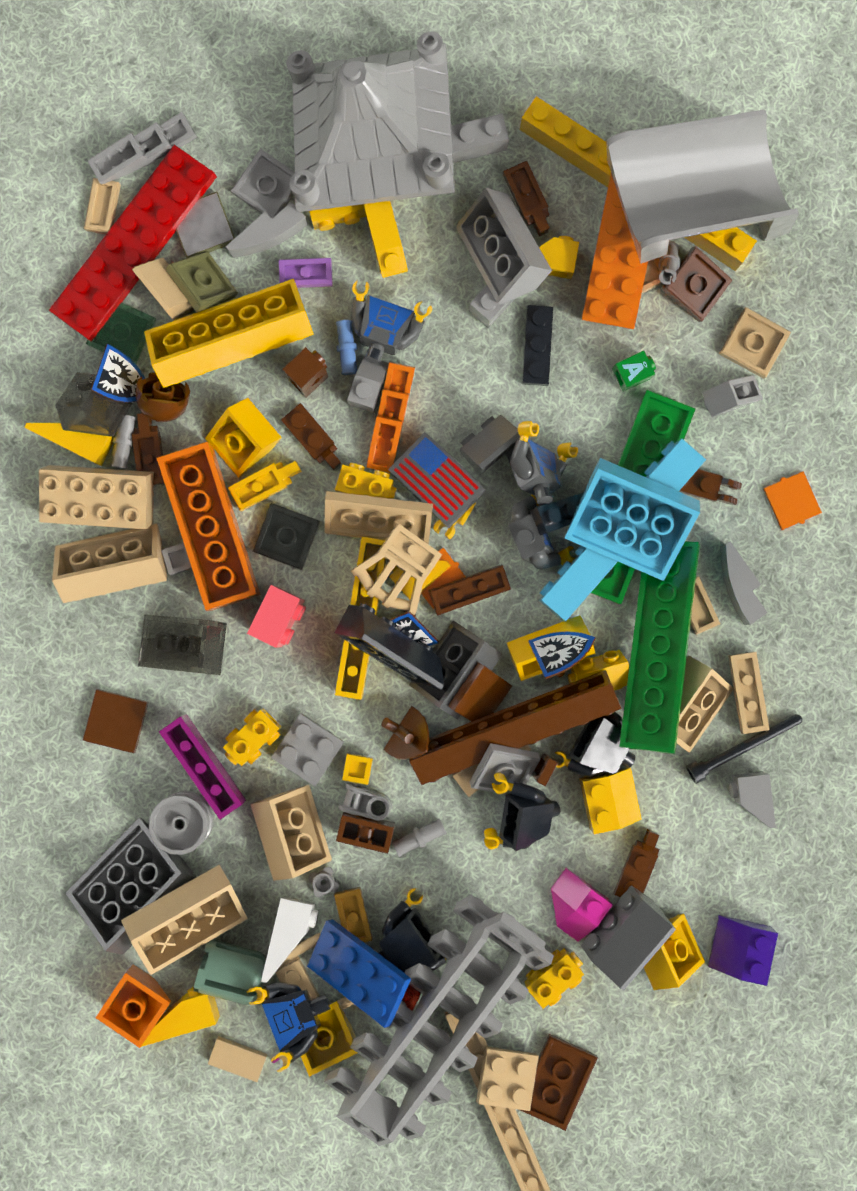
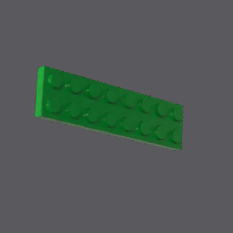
M646 390L617 465L647 477L644 473L652 462H660L664 457L661 453L671 441L676 443L680 439H685L696 408ZM617 562L593 589L591 594L621 605L635 569Z
M684 542L664 581L641 572L619 745L621 748L675 755L700 547L699 542Z

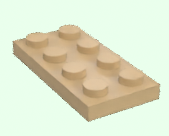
M326 491L325 533L386 540L396 524H400L429 545L433 504Z

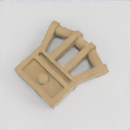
M396 524L378 552L353 568L351 573L354 577L357 576L367 590L366 594L371 598L374 596L378 598L387 609L392 607L407 612L410 611L415 615L423 582L442 554L402 525ZM382 558H386L388 563L373 582L366 569ZM396 565L404 572L388 593L381 586ZM413 577L415 581L410 601L396 598L409 578Z

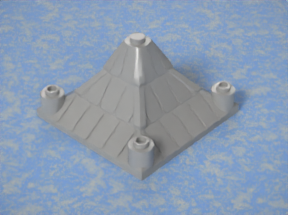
M431 31L423 33L417 40V49L411 51L405 50L390 54L384 53L369 57L363 56L349 58L348 60L328 61L326 63H313L310 54L303 50L295 51L289 55L286 65L293 84L295 173L292 175L289 185L295 196V207L298 212L455 193L447 48L438 33Z

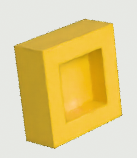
M347 753L342 780L368 785L373 758Z

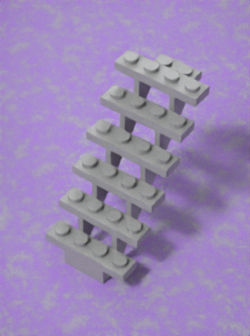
M472 895L458 901L453 910L474 926L467 944L461 941L455 933L446 929L432 935L428 942L429 947L448 960L441 978L436 976L429 967L420 963L405 970V974L411 978L409 985L422 993V997L415 1013L401 1001L392 1025L397 1029L389 1047L372 1033H365L353 1039L350 1048L371 1062L363 1082L355 1077L353 1071L344 1067L328 1072L324 1080L326 1084L345 1096L336 1117L378 1146L393 1142L398 1134L408 1140L423 1136L426 1126L418 1121V1117L414 1113L424 1100L433 1106L449 1101L452 1091L444 1087V1083L440 1078L449 1066L458 1072L475 1066L478 1057L469 1052V1049L465 1046L475 1032L483 1038L500 1033L503 1023L495 1018L491 1010L500 998L510 1005L526 998L529 989L520 984V981L516 978L524 968V965L526 964L534 971H537L552 963L554 955L545 949L546 942L539 938L534 931L524 927L510 914L494 912L481 899ZM488 937L510 952L503 970L496 963L487 960L479 954V950L485 944ZM463 972L484 986L478 1004H475L471 997L463 995L453 988V985ZM438 1005L459 1020L452 1039L449 1038L445 1031L437 1029L428 1023L427 1019ZM412 1039L433 1053L426 1073L423 1072L421 1066L410 1063L402 1057L403 1051ZM386 1074H389L408 1088L400 1108L395 1100L383 1097L376 1092V1087Z

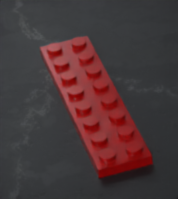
M174 144L49 311L92 342L139 281L138 276L132 269L155 260L176 232L180 223L217 178L216 174Z

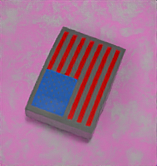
M426 432L388 469L419 502L433 504L432 513L448 528L486 491L475 478Z

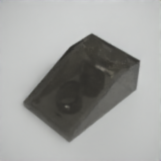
M144 614L138 667L221 676L227 623Z

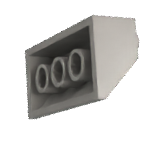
M485 188L456 225V228L497 304H503L536 290L551 273L552 269L510 196L504 192Z

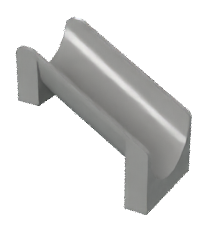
M765 110L625 131L606 140L607 161L640 264L667 255L669 240L756 223H759L764 241L790 233L799 212L797 208L791 209L788 206L778 184L769 152L766 131L767 114Z

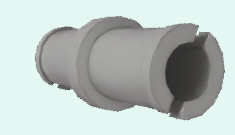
M669 242L667 255L661 256L659 259V280L663 284H671V278L672 282H675L676 271L680 267V258L678 256L680 248L675 242Z
M119 414L117 434L112 440V443H115L110 463L111 467L128 468L130 447H133L132 434L136 417Z
M439 818L420 829L418 827L414 828L412 833L392 841L398 856L401 857V855L417 847H421V849L426 847V843L447 833Z

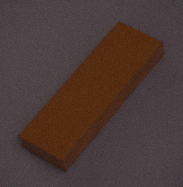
M500 564L430 589L428 592L438 616L511 590L504 566Z

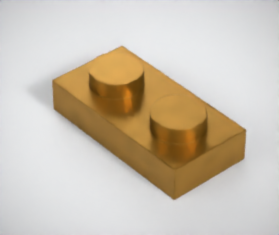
M361 887L336 892L334 897L341 926L364 943L372 941L373 937Z

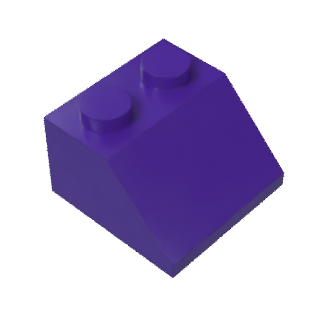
M719 915L708 967L742 981L767 986L778 932L768 925Z

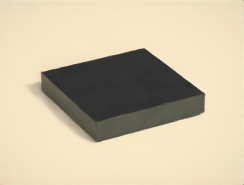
M271 503L253 552L303 570L321 521Z

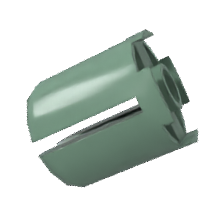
M215 939L207 942L204 950L206 953L203 956L197 973L194 991L243 1005H249V1002L256 1001L257 993L255 991L247 993V991L254 987L262 988L263 982H261L266 956L259 951Z

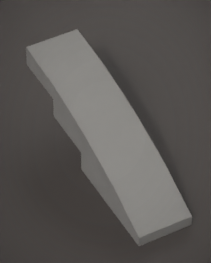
M180 112L162 125L156 122L136 136L132 133L128 134L87 161L99 183L103 185L166 156L174 144L180 148L198 137L185 114Z

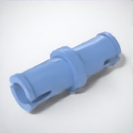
M340 320L335 323L339 343L336 348L337 352H340L341 374L353 375L357 372L355 355L357 344L354 343L352 320Z

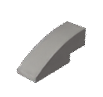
M292 201L273 218L264 211L232 240L226 248L233 258L265 251L283 243L308 225L306 217L302 212L297 211Z
M731 541L726 542L720 546L721 566L726 589L733 607L743 624L751 625L768 613L753 592L761 584Z

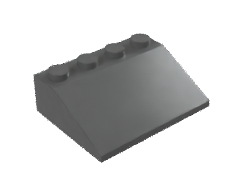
M139 817L66 892V895L106 952L123 955L132 946V943L121 920L195 879L196 875L179 855L169 854L161 850L154 843L149 831V825Z

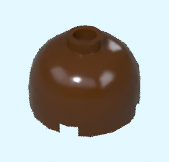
M152 372L148 374V378L142 380V377L138 379L136 402L140 411L146 417L156 422H169L178 419L185 412L191 391L186 382L185 385L178 383L163 388L156 373Z

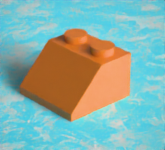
M133 964L126 971L95 1018L140 1048L171 1003V1000L155 978Z

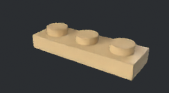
M757 652L729 655L728 659L741 734L770 730Z

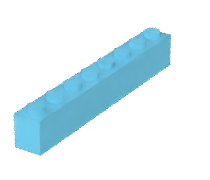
M683 439L676 443L671 441L661 452L664 457L660 462H652L644 473L647 475L646 478L679 492L706 459ZM580 545L574 552L578 556L573 562L566 561L557 573L560 577L554 583L549 581L540 591V594L543 596L539 601L560 620L567 621L618 561Z

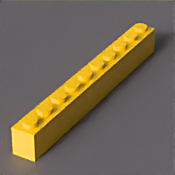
M536 96L522 116L519 130L608 188L611 170L607 161V142ZM737 227L684 237L734 271L744 262L757 240Z

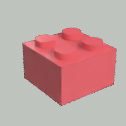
M270 585L247 634L275 648L288 645L295 632L291 629L295 620L300 621L306 610V607L303 606L305 600L277 586Z

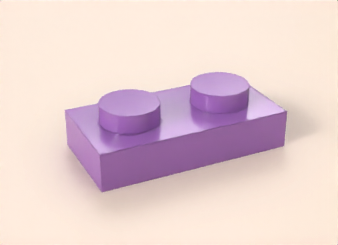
M331 258L279 260V281L282 283L294 278L297 288L333 287Z

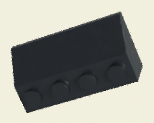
M362 603L360 606L348 605L334 634L410 682L442 690L444 683L441 658L432 653V647L422 642L417 643L413 640L414 635L405 630H397L394 628L395 623L385 617L379 618L374 614L375 610L372 607Z

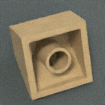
M164 258L136 266L132 269L173 321L186 317L194 310L166 271L169 264Z

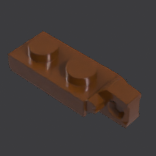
M528 161L504 170L503 177L523 220L526 221L528 226L534 225L539 237L548 233L550 227L546 218L550 215L548 212L549 206Z
M301 403L281 419L290 432L319 464L325 460L333 470L341 465L340 460L334 455V452L338 449L334 445L335 443Z
M143 413L137 414L139 428H134V434H132L136 471L154 472L153 485H163L165 483L157 461L158 457L163 456L161 435L158 426L152 425V419L146 417Z
M647 829L643 841L636 840L635 844L632 845L613 894L615 896L621 897L631 885L644 894L658 859L660 849L656 848V844L660 836L659 834Z

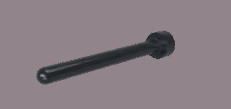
M795 714L770 727V730L763 731L705 762L694 761L686 765V769L693 782L698 784L706 780L709 771L801 724L803 719L800 715Z

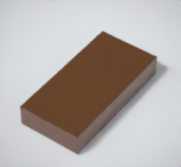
M544 753L532 775L537 783L546 787L558 762L553 757Z

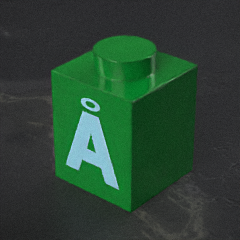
M641 351L616 363L612 370L624 392L650 380L655 375L654 370H656V366L650 355L647 356L645 351Z

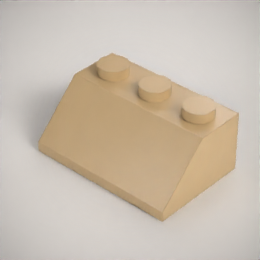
M689 655L686 658L676 744L690 753L734 689L712 668Z
M309 785L279 793L250 804L273 881L293 879L332 860Z

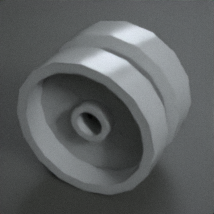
M180 791L171 794L154 808L150 816L149 831L152 840L161 850L169 854L183 855L192 852L209 837L213 829L214 814L206 799L193 791ZM178 819H182V820L184 821V823H185V826H184V827L181 826V825H182V822H181L180 820H178Z

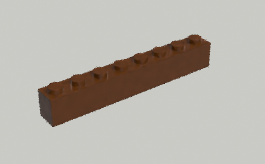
M604 670L429 738L428 752L417 758L409 759V762L421 785L436 782L442 777L462 772L466 768L479 764L490 743L518 749L526 745L535 744L549 736L561 734L575 726L585 725L596 718L611 715L615 711L620 710L621 706L607 671Z

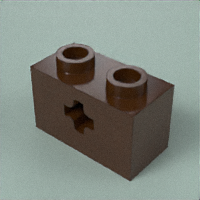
M306 347L282 369L287 379L305 398L328 378L326 371L328 366L325 364L324 358L316 350L311 353Z
M343 812L336 841L388 854L395 822L374 820Z

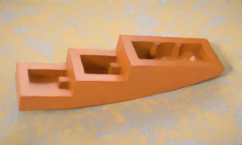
M389 362L366 468L390 473L388 469L395 462L416 367Z

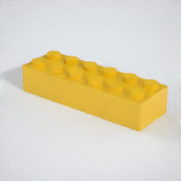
M294 278L144 331L151 365L163 388L314 335Z

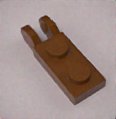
M698 469L679 492L712 502L719 501L736 505L737 498L718 494L719 489L722 485L733 490H741L742 483Z

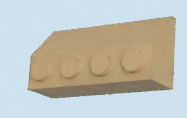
M153 524L147 529H130L55 546L52 582L62 602L79 601L85 598L167 581V567L161 551L163 550L158 524Z

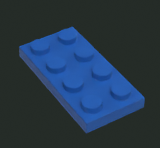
M333 919L326 920L307 965L308 968L384 1028L391 1026L411 981L408 975Z

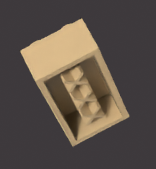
M56 465L39 469V522L147 529L153 524L154 472Z
M219 864L121 921L130 942L149 974L152 975L248 918Z

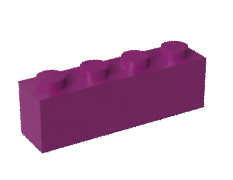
M187 714L180 716L159 731L220 820L246 801L239 788Z

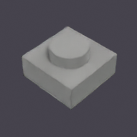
M184 543L161 550L169 575L172 576L192 569Z

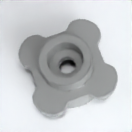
M325 867L323 871L318 873L312 872L308 877L316 897L321 898L330 891L336 892L338 890L339 884L334 880L333 869L330 867ZM325 880L326 884L323 885L321 881Z

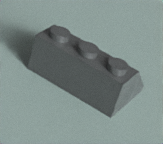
M453 620L432 651V653L441 658L444 683L442 690L412 682L409 685L438 708L458 720L461 715L448 707L450 702L478 662L492 671L503 654Z
M631 885L605 915L598 927L586 937L581 947L589 959L624 991L674 933L676 928L651 898Z

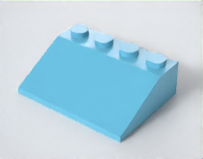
M600 458L588 481L566 532L565 539L664 581L700 514V501Z

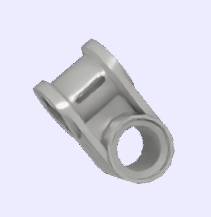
M346 783L347 792L343 804L339 806L341 811L374 820H383L388 816L392 803L387 795L369 790L360 785ZM376 800L383 801L386 805V811L383 813L375 812L372 807L373 802Z

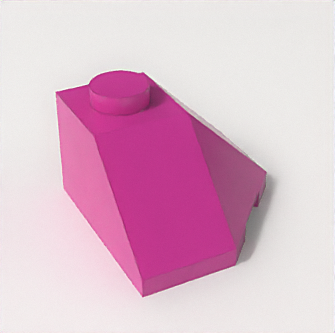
M565 868L551 888L556 925L578 942L598 927L613 906L609 898L568 868Z

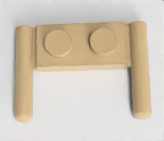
M317 933L298 943L275 972L280 982L296 984L301 990L307 989L311 999L320 995L298 956L314 948L321 933ZM346 997L338 1000L342 1010L354 1004Z

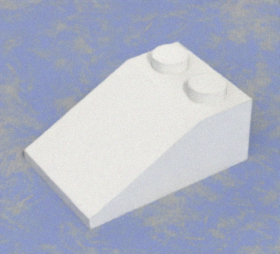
M287 897L280 899L261 982L267 983L306 935L309 928L315 927L318 910H314V903Z

